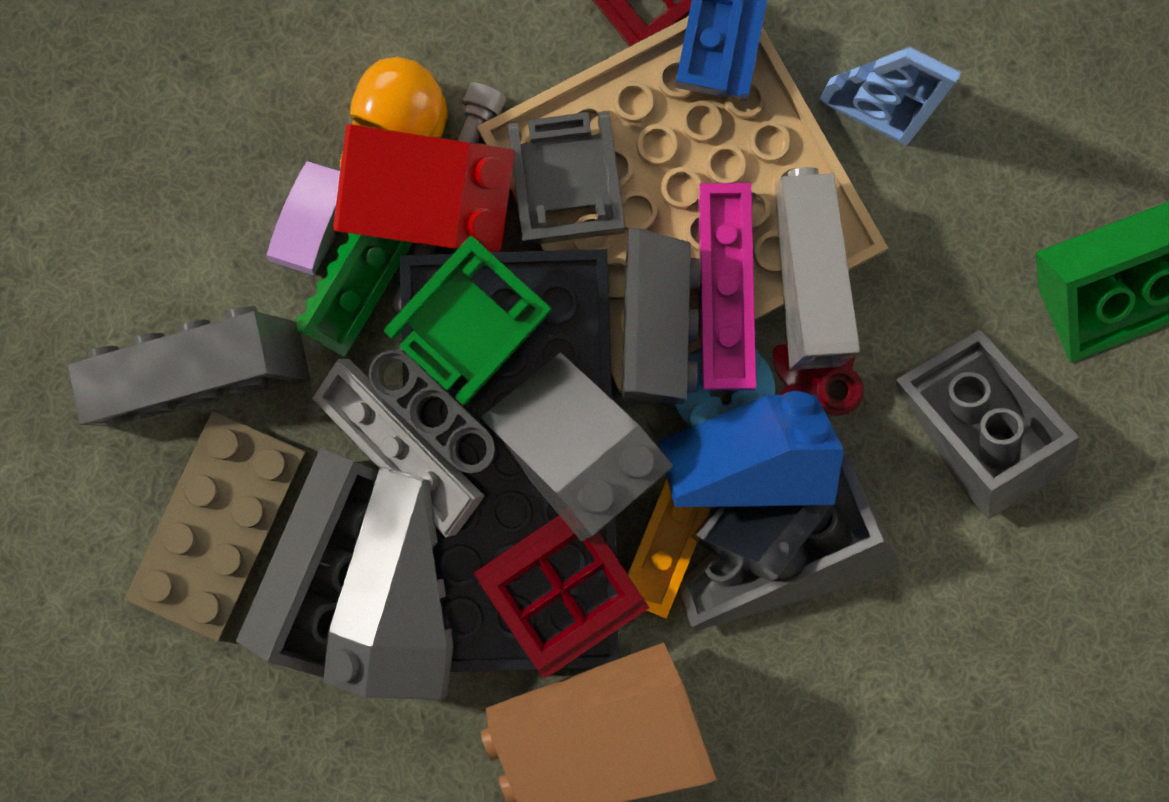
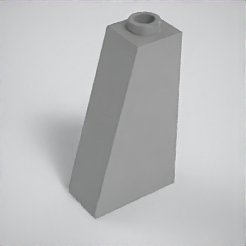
M797 168L790 170L787 173L788 176H782L775 188L789 370L841 367L857 355L860 350L834 173L819 174L817 168Z

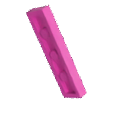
M700 183L698 187L702 391H754L756 389L751 183Z

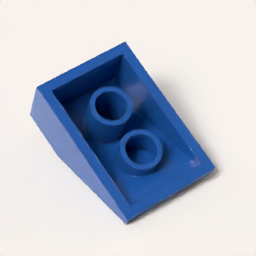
M799 391L787 392L784 395H766L659 441L658 448L673 465L665 475L675 507L835 505L844 449L817 395H809Z

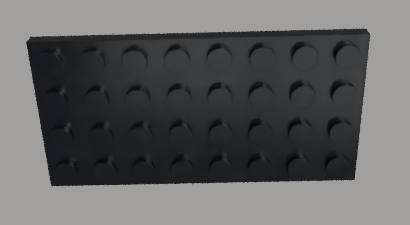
M607 249L491 253L551 308L552 312L463 406L479 420L482 415L560 352L612 399ZM453 254L400 255L401 310ZM486 265L471 280L508 315L511 309L522 299ZM409 325L402 332V342L413 331ZM402 362L404 387L409 379V370L406 364ZM454 385L448 392L456 397L465 385ZM435 397L426 401L421 410L424 423L434 428L445 422L448 408L444 400ZM469 434L464 437L459 444V454L463 461L474 465L484 459L487 452L484 439L478 434ZM498 441L497 458L492 466L481 472H462L484 495L482 501L457 535L445 537L436 528L438 543L432 551L436 578L443 579L446 596L440 598L444 629L451 628L453 641L450 672L537 670L480 585L474 572L559 516V514ZM615 516L598 531L617 558ZM576 538L547 558L562 582H565L596 561L585 543L580 541L579 538ZM536 565L505 586L521 611L554 589L539 565ZM602 569L569 591L585 616L618 594ZM559 598L530 617L528 622L544 644L574 624L576 620L562 599ZM619 629L560 669L596 668L620 659Z

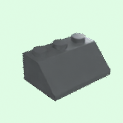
M629 228L626 247L621 403L683 405L687 400V392H696L697 361H688V340L697 341L699 314L698 309H689V289L699 288L700 259L690 258L691 242L636 228Z

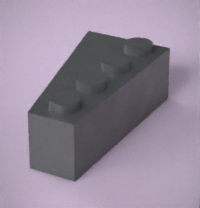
M244 306L226 311V319L210 323V320H194L182 323L178 326L179 333L164 336L163 333H149L134 337L132 339L133 346L119 349L118 346H104L91 349L87 352V359L68 364L79 425L106 427L173 412L172 401H176L177 407H192L217 402L219 399L217 391H220V389L224 395L252 394L261 392V390L266 391L269 390L267 380L273 378L292 381V384L310 381L301 332L295 329V321L257 312V307Z

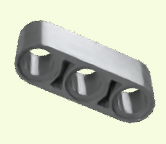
M385 351L374 358L368 374L373 389L453 467L461 472L476 473L492 466L498 452L496 439L451 393L441 386L410 356L401 351ZM393 362H404L409 370L408 382L399 390H390L384 383V371ZM431 398H441L447 405L448 415L443 424L431 428L422 420V406ZM469 434H478L484 439L487 446L484 459L474 465L463 461L459 454V444Z

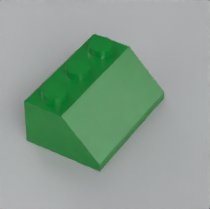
M1169 202L1036 252L1038 288L1068 360L1071 363L1169 326Z

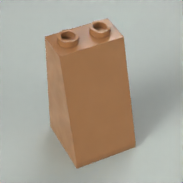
M664 642L486 708L488 728L481 730V737L490 761L500 759L505 774L499 776V783L506 802H626L704 785L716 780L683 683Z

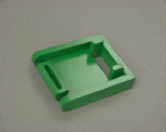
M470 236L387 325L384 333L393 340L409 325L413 331L399 347L447 391L464 376L469 382L459 391L455 398L462 405H465L552 310L473 236ZM485 265L522 298L511 309L509 315L471 281Z

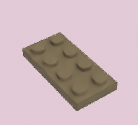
M212 411L124 600L212 640L222 641L308 452Z

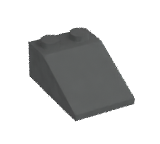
M981 330L976 331L896 379V386L953 477L988 519H991L1074 467L1080 437Z
M561 352L479 418L580 541L593 536L673 467L672 463L640 425Z

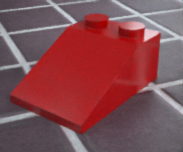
M346 124L333 230L459 249L470 236H473L489 252H501L515 150L486 144Z

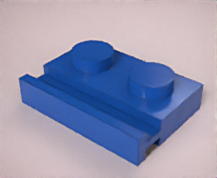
M692 0L675 88L720 97L728 95L738 97L740 101L747 102L767 0Z

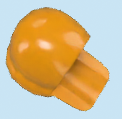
M395 56L378 60L363 74L351 100L350 117L353 120L352 125L441 138L448 119L446 98L442 94V89L432 72L415 60Z

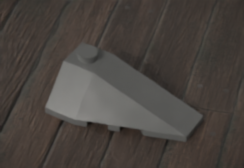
M389 468L379 469L329 629L324 683L365 698L441 700L447 697L453 641L451 628L444 629L440 598L445 597L446 594L443 579L436 578L432 549L436 546L438 540L428 479Z

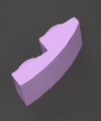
M306 161L277 221L267 252L268 261L313 276L315 275L336 238L333 224L340 171Z

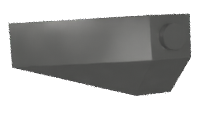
M848 455L842 458L836 493L839 497L836 499L835 505L831 506V518L823 530L810 534L802 545L807 553V562L801 573L793 579L782 580L776 578L773 581H769L724 561L712 552L683 577L679 586L691 628L695 631L852 587L901 565L885 526Z

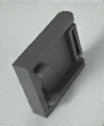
M609 111L598 113V127L601 134L591 135L589 112L528 120L530 143L522 144L520 143L521 131L518 127V122L508 123L510 147L515 150L513 170L523 246L615 235L625 232ZM595 207L597 221L547 227L545 213Z

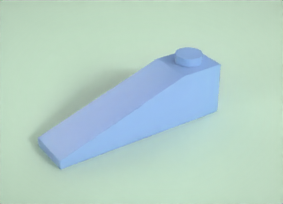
M909 47L831 77L819 102L907 146L957 82L961 72Z

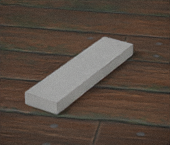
M338 359L312 399L380 469L389 468L428 479L435 527L445 537L457 535L482 501L484 495L460 470L453 467L373 389L370 380L350 359Z

